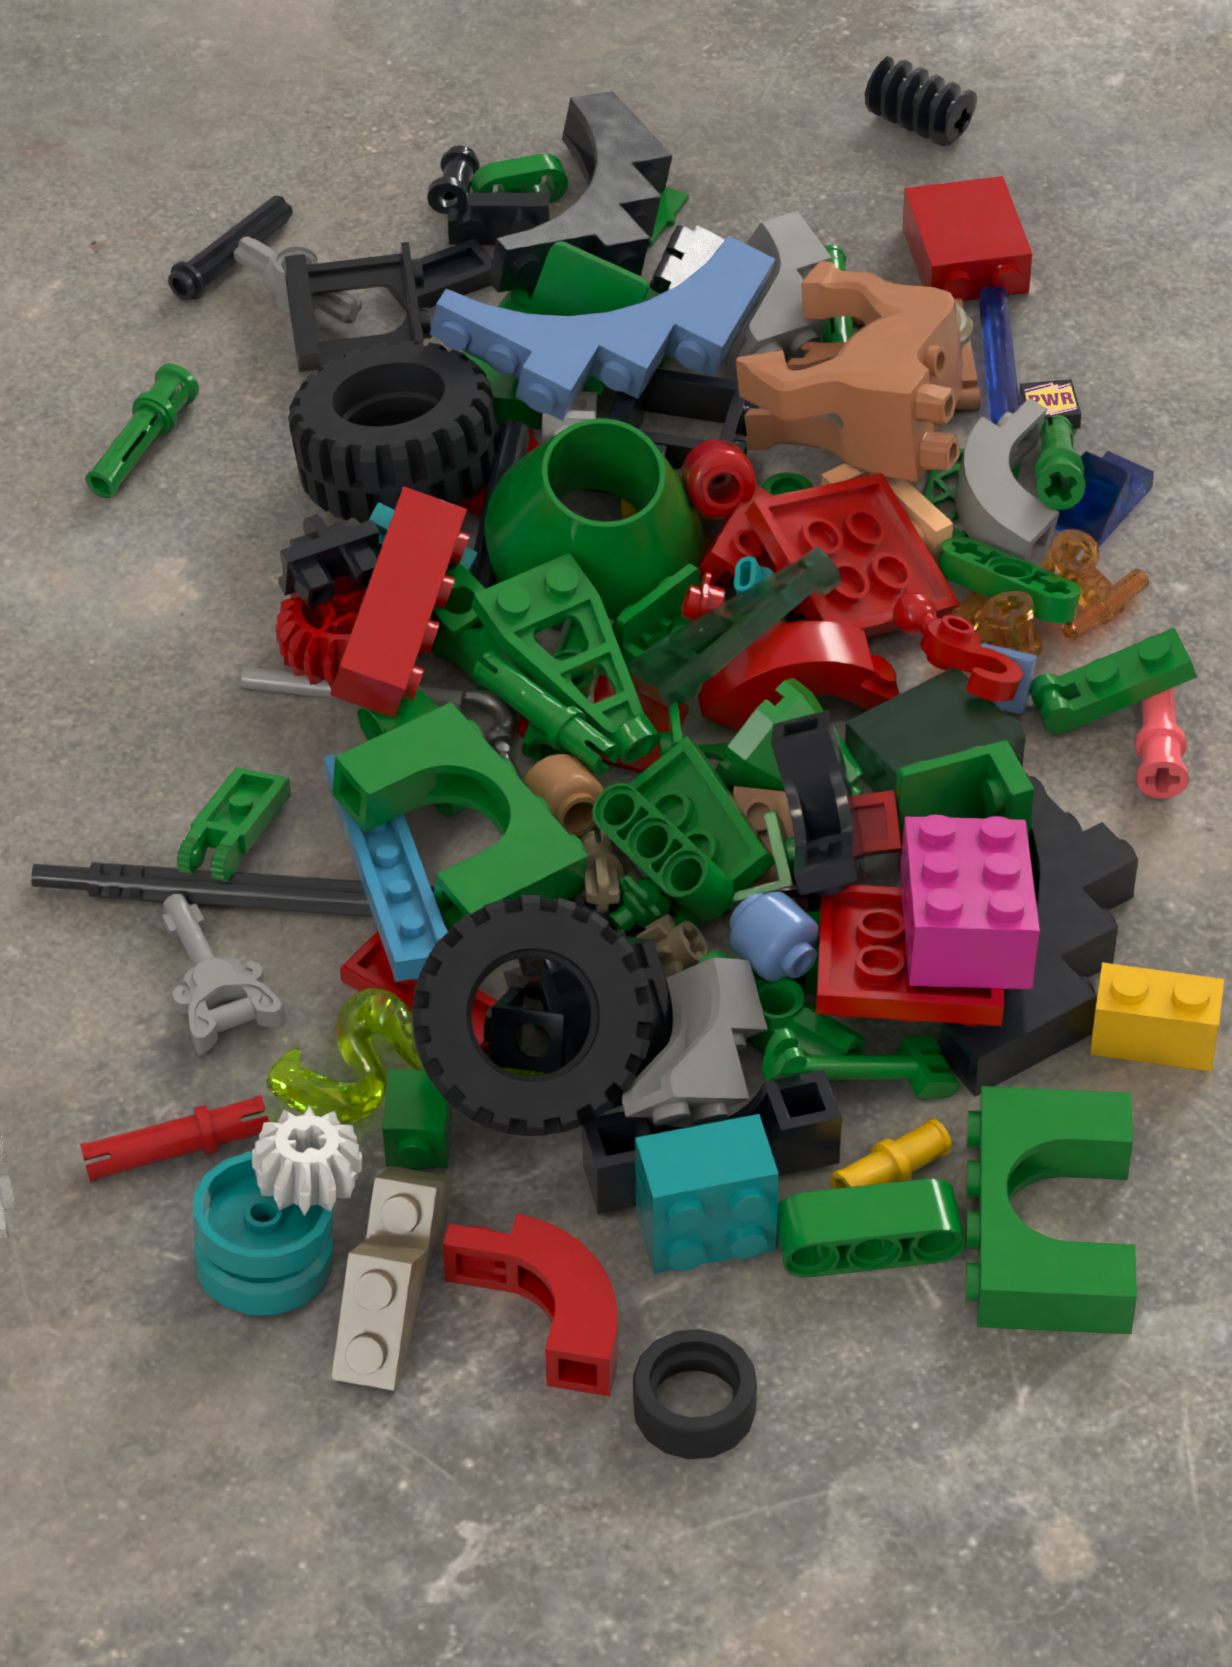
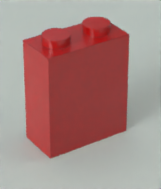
M1003 176L904 188L902 228L922 286L935 287L950 292L954 299L961 298L962 301L1029 293L1032 251Z

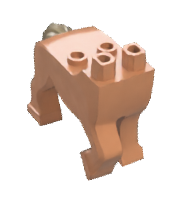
M819 261L801 283L804 319H827L849 316L863 320L866 325L850 337L847 342L821 343L808 341L800 348L804 358H792L788 364H786L783 350L741 356L736 359L739 397L762 407V409L750 408L744 415L749 450H770L771 447L777 444L821 448L835 453L846 463L864 471L875 474L882 473L887 477L918 482L926 470H950L960 455L959 439L955 434L937 433L941 426L947 425L953 417L956 403L963 388L961 351L962 347L969 342V336L973 331V320L960 305L955 303L950 292L935 287L889 283L872 273L842 271L836 268L832 262Z

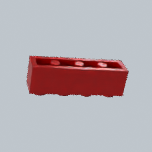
M403 486L330 696L392 718L396 716L402 697L411 701L414 700L424 672V668L414 665L417 654L421 652L429 655L440 624L430 620L431 613L434 607L442 610L445 609L455 578L445 575L449 562L459 566L470 536L469 533L460 531L467 509Z

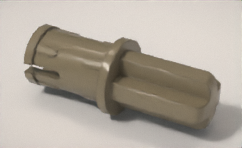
M591 831L580 840L588 855L583 889L586 902L596 904V911L604 913L609 912V904L620 902L621 894L618 878L624 874L622 862L615 855V843L603 831H600L601 843H597L595 831Z

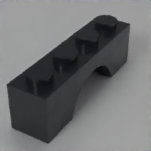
M825 1070L764 1082L756 1096L746 1106L721 1120L725 1121L759 1114L779 1176L840 1163L842 1116ZM625 1111L583 1119V1168L597 1213L602 1214L636 1206V1137L688 1127L654 1125L652 1117H626Z

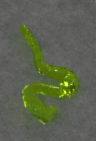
M376 988L362 990L344 1001L338 1011L334 1027V1035L339 1052L359 1078V1082L345 1083L336 1081L302 1067L301 1050L295 1047L273 1064L267 1075L266 1083L267 1088L276 1097L302 1114L305 1113L310 1105L315 1116L318 1117L335 1111L340 1125L363 1119L381 1104L387 1086L385 1070L371 1043L372 1035L384 1036L399 1056L414 1070H424L415 1047L412 1013L407 1005L394 993ZM503 1068L506 1071L523 1076H540L549 1074L543 1072Z

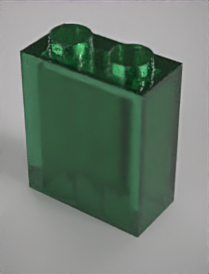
M950 668L847 721L845 726V745L863 772L861 779L874 793L894 790L896 793L897 771L902 767L1004 740L1008 741L1023 768L1026 734L1020 723L1014 717L1007 716L993 701L981 699L968 693L965 687L969 678L961 670Z

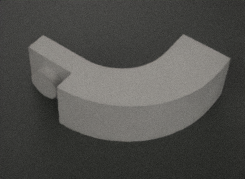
M1029 398L1014 414L1009 411L1006 412L997 424L982 416L974 425L966 441L956 480L955 505L959 520L969 538L981 541L1034 564L1049 549L1060 512L1044 505L1040 499L1027 492L1016 481L1011 472L1037 446L1047 408Z

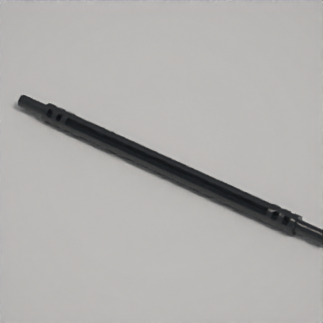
M92 862L90 867L34 864L31 874L33 887L88 891L90 897L164 902L165 899L173 894H182L188 904L373 917L362 883L358 880L235 872L228 881L213 879L210 870L197 869L194 874L179 872V869L174 867ZM430 886L434 895L435 886ZM576 896L568 900L577 903V907L590 913L595 912L608 921L607 925L616 931V928L609 919V915L622 905H618V903L609 904V912L601 913L596 911V904L587 903L584 896ZM670 909L668 914L673 919V922H675V911ZM635 925V926H633V927L631 928V930H645V931H646L645 928H641V927H639V926H637V925Z

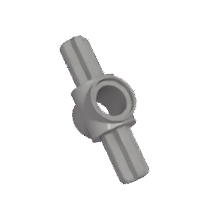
M243 237L234 251V258L237 262L263 276L265 288L275 293L277 306L289 314L290 309L284 275V257L305 254L307 265L320 263L318 253L310 247L292 245L275 251L250 237ZM347 291L311 295L313 311L318 308L347 324L353 323L357 318V314L362 309L361 300Z

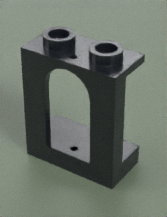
M409 242L401 243L400 254L309 265L306 264L305 254L284 257V275L298 372L318 370L321 365L331 359L336 362L343 359L344 353L358 349L359 352L372 349L374 344L387 343V346L400 345L401 341H416L418 345L423 346L424 339L432 338V335H430L431 322L428 307H418L416 290L424 289L422 263L420 258L411 259ZM385 287L396 291L404 299L407 315L403 324L395 331L380 335L318 342L311 295Z

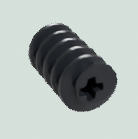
M886 56L879 62L870 76L865 90V105L869 112L877 116L883 115L884 119L892 123H899L906 130H915L919 136L925 139L931 138L932 142L940 146H946L956 141L967 129L976 110L977 94L969 89L961 94L960 85L951 82L945 86L943 77L936 74L929 78L928 70L919 67L913 71L911 62L904 59L895 65L893 58Z

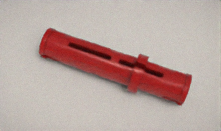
M257 1095L255 1098L209 1111L206 1105L193 1109L194 1115L89 1143H80L84 1161L105 1155L110 1156L109 1159L86 1164L89 1181L94 1182L99 1178L204 1150L205 1155L218 1152V1145L257 1136L262 1132L263 1124L269 1122L268 1116L245 1122L241 1119L264 1113L266 1109L262 1096Z

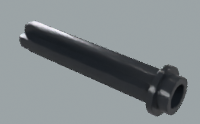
M273 196L188 262H177L172 266L171 274L168 277V284L172 292L182 300L200 298L205 293V286L237 262L234 258V251L238 247L239 241L243 237H250L263 242L289 221V217L293 215L292 206L286 203L282 196Z

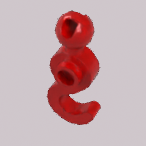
M922 592L915 594L907 593L898 598L893 606V619L897 627L902 632L910 635L923 634L920 646L927 655V660L933 666L945 671L961 670L971 673L965 690L981 699L994 702H1006L1013 699L1023 677L1022 670L1015 661L993 649L981 647L979 636L974 632L973 625L967 620L954 615H945L942 619H938L936 617L937 608L927 594Z

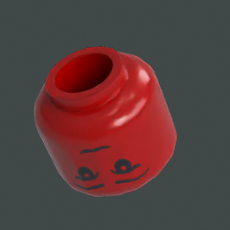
M708 440L697 445L687 455L682 466V481L690 502L701 513L711 517L731 516L738 503L749 502L756 490V475L747 455L736 444L726 440Z

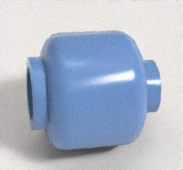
M782 892L752 894L743 900L733 912L729 922L731 928L729 935L731 949L741 960H750L752 970L761 978L769 982L777 981L782 977L790 976L791 978H797L806 973L814 964L817 957L815 948L819 940L818 925L815 920L786 894Z

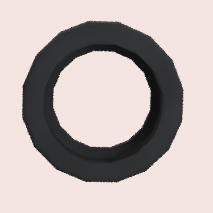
M702 1329L682 1330L655 1340L640 1355L633 1374V1406L635 1422L648 1442L666 1454L686 1459L711 1458L734 1448L750 1432L756 1414L757 1382L754 1364L741 1346L722 1334ZM702 1371L714 1374L730 1384L733 1390V1399L725 1409L710 1416L687 1417L672 1413L659 1404L656 1390L665 1379L680 1372Z

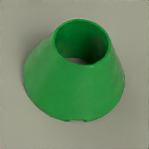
M599 418L577 422L562 430L513 464L500 479L490 497L484 523V536L490 565L499 583L567 553H571L599 593L607 616L614 621V624L624 608L631 604H636L656 589L664 578L673 576L689 563L698 567L703 546V529L700 513L690 502L680 476L648 436L632 425L613 419ZM586 489L603 490L625 499L638 513L618 521H594L571 512L558 499L574 491ZM564 621L554 625V627L562 629Z

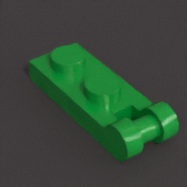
M1172 628L1108 656L1096 659L1063 675L1057 676L1051 673L1039 675L1031 683L1030 696L1035 706L1041 709L1040 718L1045 729L1052 734H1063L1197 678V675L1176 629Z

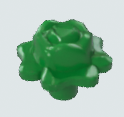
M622 875L618 878L619 886L623 890L621 893L622 906L609 915L610 921L618 931L624 930L625 933L635 925L645 928V926L669 913L671 907L669 898L649 876H645L637 882L630 875Z

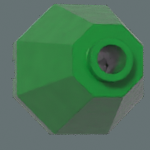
M795 678L784 680L775 689L784 698L776 706L766 699L753 712L727 746L723 755L729 760L719 762L715 771L731 785L785 791L771 745L773 724L824 711L814 694ZM837 732L853 796L861 795L864 791L857 784L863 776V772Z

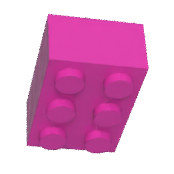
M929 815L926 817L905 816L900 864V885L909 986L1033 989L1040 928L1026 820H1010L998 816L986 819L949 818L943 815Z

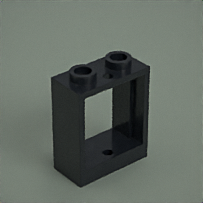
M657 368L639 399L622 391H617L608 419L627 423L639 430L646 412L724 423L719 440H726L736 444L747 455L748 442L745 441L747 431L744 415L750 408L759 409V406L751 405L750 401L739 397L738 380ZM641 431L654 444L667 446V461L673 469L682 468L687 455L697 445L706 442V440Z

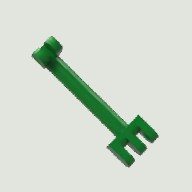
M782 1029L771 1037L767 1044L762 1064L764 1078L768 1081L825 1070L828 1080H909L917 1098H948L954 1095L960 1087L955 1075L949 1073L950 1066L945 1056L940 1055L941 1048L934 1037H904L895 1052L896 1055H804L802 1049L797 1047L798 1040L791 1029Z

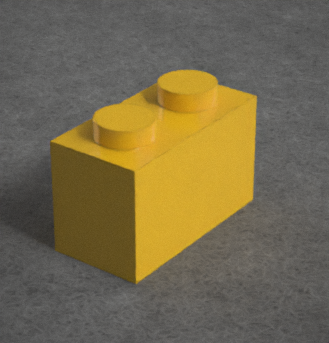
M1102 963L1090 1055L1212 1072L1224 979Z

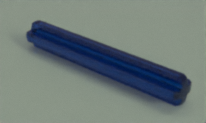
M986 286L980 291L979 309L991 422L997 424L1006 412L1009 411L1014 414L1020 408L1008 294L1001 286L994 289Z

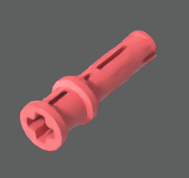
M1175 687L1142 700L1143 727L1135 738L1136 753L1142 759V764L1138 767L1136 781L1138 788L1145 795L1152 798H1172L1182 793L1189 781L1187 766L1181 761V757L1186 751L1187 740L1185 733L1177 725Z

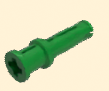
M163 364L155 373V383L150 390L141 393L135 399L132 407V418L113 440L110 447L93 469L85 476L88 487L95 494L104 498L114 496L119 486L141 460L156 437L169 433L177 424V414L186 404L192 403L199 395V385L196 379L185 368L176 364Z
M1054 415L1052 416V425L1049 424L1047 419L1044 420L1040 433L1042 452L1037 458L1035 465L1036 491L1044 505L1052 509L1064 510L1072 508L1080 502L1085 493L1086 483L1083 475L1084 465L1082 457L1074 450L1073 425L1064 416Z

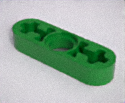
M954 537L942 542L938 567L946 579L1045 622L1067 623L1076 618L1081 588L1075 582L972 538Z

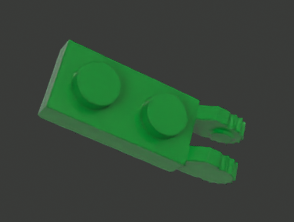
M235 767L191 823V830L185 836V840H182L178 856L176 857L179 872L194 874L197 868L199 869L203 864L207 847L216 849L211 861V876H213V879L228 881L231 875L233 876L238 869L241 854L246 855L291 796L290 779L288 777Z

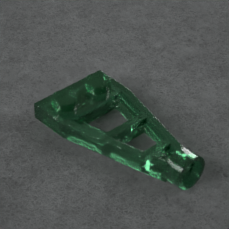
M815 547L800 557L797 562L791 563L755 584L751 589L736 595L703 616L664 637L626 664L635 690L667 707L675 702L681 705L690 701L700 693L702 683L719 672L812 592L815 591L819 596L824 597L841 585L842 578L835 564L821 548ZM722 632H725L721 637H719L715 642H713L700 654L692 651L693 649L704 644L710 639L716 637Z

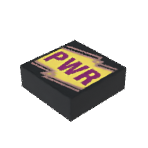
M1072 379L1020 383L1019 400L1021 406L1030 398L1047 408L1044 420L1047 419L1050 425L1053 424L1052 416L1060 415L1069 419L1073 429L1080 428L1082 414Z

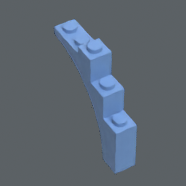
M728 236L709 261L680 285L646 302L611 312L576 316L521 313L486 305L446 289L436 303L430 335L440 339L451 349L462 350L488 363L491 368L499 373L510 374L519 379L516 398L526 402L529 407L537 412L548 413L563 421L590 376L602 381L607 387L615 391H622L636 399H639L665 354L678 360L681 365L688 369L698 370L713 377L764 293L775 258Z

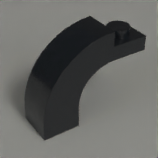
M830 709L773 724L771 745L783 782L795 839L793 874L800 896L816 892L819 896L834 895L847 889L850 884L865 881V861L856 808Z

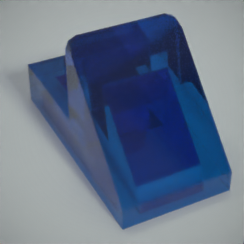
M1085 451L1081 455L1084 465L1083 475L1086 483L1085 493L1080 502L1072 508L1058 510L1060 513L1055 530L1098 549L1153 487L1154 471L1109 451L1103 457Z

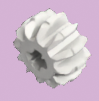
M309 1105L301 1116H295L283 1109L278 1123L267 1122L263 1124L259 1140L255 1142V1149L252 1150V1168L255 1169L257 1185L262 1196H274L279 1210L292 1204L299 1205L305 1216L312 1205L318 1204L331 1212L336 1198L351 1197L352 1190L355 1187V1180L358 1179V1172H361L362 1153L359 1152V1145L357 1144L353 1125H340L335 1111L322 1117L315 1116Z

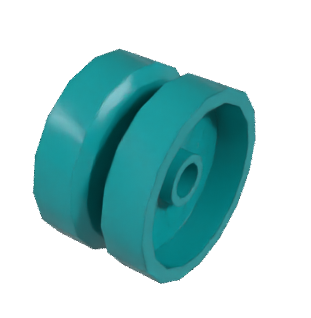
M252 1152L225 1159L203 1176L194 1192L193 1199L195 1275L207 1295L224 1308L247 1315H279L304 1306L323 1290L332 1272L333 1207L330 1212L318 1204L312 1205L305 1216L299 1205L296 1204L279 1210L274 1196L261 1195L260 1188L257 1185L255 1169L252 1168Z

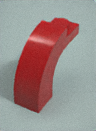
M828 621L783 623L752 632L721 649L693 675L702 716L739 732L753 712L766 699L776 706L784 697L775 689L784 680L794 678L814 695L825 694L841 697L887 719L902 706L896 682V672L892 665L883 657L870 655L865 632L852 626Z
M516 1214L511 1234L496 1232L485 1226L466 1227L448 1223L442 1244L445 1281L510 1292L523 1296L537 1304L552 1322L545 1347L547 1386L610 1397L618 1363L617 1304L609 1277L591 1251L566 1231L548 1222Z

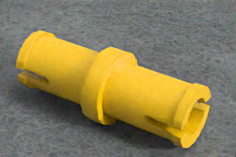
M931 1118L926 1120L921 1126L895 1140L889 1138L882 1139L873 1144L870 1154L843 1169L832 1172V1178H830L831 1188L838 1189L910 1181L913 1172L951 1153L952 1141L950 1135L942 1123L937 1119Z

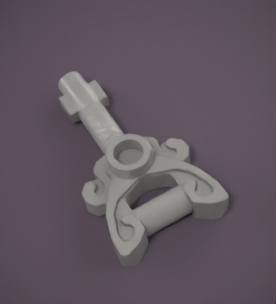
M173 894L165 899L163 907L167 914L162 915L163 923L171 939L180 938L194 966L183 976L184 985L176 986L171 994L175 1011L181 1014H188L191 1041L196 1054L203 1055L212 1049L218 1040L219 1032L253 1020L258 1025L265 1027L284 1026L285 1015L283 1005L278 996L263 984L264 973L261 965L254 961H247L239 965V961L232 957L216 958L201 930L205 928V920L197 904L189 906L182 894Z

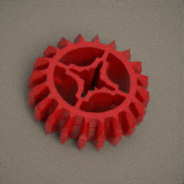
M347 575L333 580L336 585L335 596L328 603L309 608L296 592L292 593L290 598L281 602L280 613L277 615V624L275 625L280 654L283 656L284 665L292 667L294 676L307 675L310 685H316L326 680L330 689H332L366 590L354 589ZM418 652L416 658L422 656V653Z

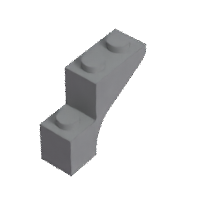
M798 211L761 221L746 242L747 245L775 258L764 293L726 355V361L734 373H737L736 359L741 356L783 350L784 356L793 354L794 357L802 356L803 353L800 348L808 341L819 342L820 337L818 334L830 319H804L801 283L819 261L829 262L832 257Z
M711 958L666 978L673 1010L672 1034L666 1047L638 1075L628 1090L623 1092L622 1103L626 1117H652L654 1125H667L690 1118L693 1126L715 1123L727 1118V1108L750 1099L738 1051L747 1047L746 1038L768 1030L750 960Z

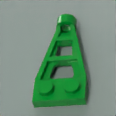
M567 553L474 594L471 607L499 648L550 695L566 707H577L586 715V722L610 741L618 744L621 749L619 758L623 763L636 762L656 748L661 740V736L643 712L601 597L571 553ZM571 618L581 626L588 650L567 660L560 661L552 657L535 641L534 634ZM600 667L608 677L615 695L593 704L578 690L571 679Z

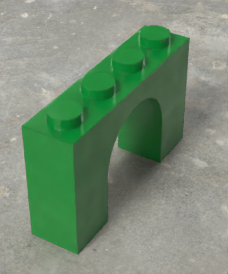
M452 702L335 756L332 795L364 833L416 808L439 803L456 804L473 809L488 818L499 830L502 837L494 845L436 874L434 898L448 931L467 914L470 915L483 908L484 905L500 899L504 901L520 898L523 895H540V898L555 900L561 898L568 901L582 894L588 855L580 839L574 834L567 833L552 816L546 801L541 796L534 795L518 777L513 764L507 758L500 757L484 739L479 726L473 720H467Z
M981 1087L979 1111H968L966 1148H978V1161L967 1160L966 1198H978V1211H967L965 1248L977 1249V1263H966L965 1301L977 1302V1327L1132 1334L1137 1300L1136 1244L1072 1242L1053 1239L1028 1227L1020 1220L1010 1205V1201L1020 1190L1034 1182L1048 1178L1069 1177L1128 1180L1133 1145L1131 1092Z

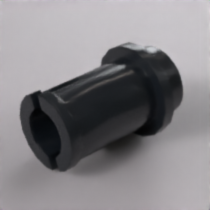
M462 145L454 146L444 153L441 158L440 165L443 177H453L462 181L467 187L468 193H470L471 180L475 172L480 169V162L471 148ZM444 191L439 194L444 200H453L457 197L450 191Z

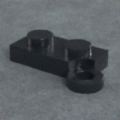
M440 177L434 180L428 188L427 200L429 206L440 214L448 215L449 245H457L473 238L480 245H495L496 238L527 231L550 221L549 193H468L464 183L453 177ZM444 191H450L457 197L453 200H444L439 194Z

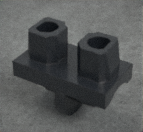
M316 514L304 518L303 530L305 535L291 539L290 547L280 551L283 573L279 577L278 584L284 595L296 592L307 607L313 608L328 603L335 596L336 585L333 581L334 579L347 575L354 589L360 591L367 589L379 556L380 532L373 520L345 528L342 523L327 527L323 519Z

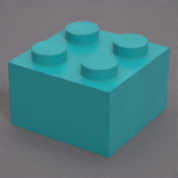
M759 1114L635 1138L636 1216L653 1274L671 1270L687 1271L701 1264L732 1258L748 1259L762 1252L776 1250L779 1173Z

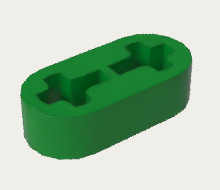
M536 154L493 162L478 169L471 180L473 193H549V204L563 197L569 184L561 161L551 154ZM547 175L546 182L541 183L542 176ZM498 184V191L493 192V186Z

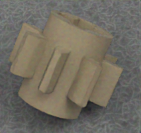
M669 914L645 926L646 931L637 935V938L654 940L665 979L697 965L709 952L704 936L693 923L684 921L675 926Z

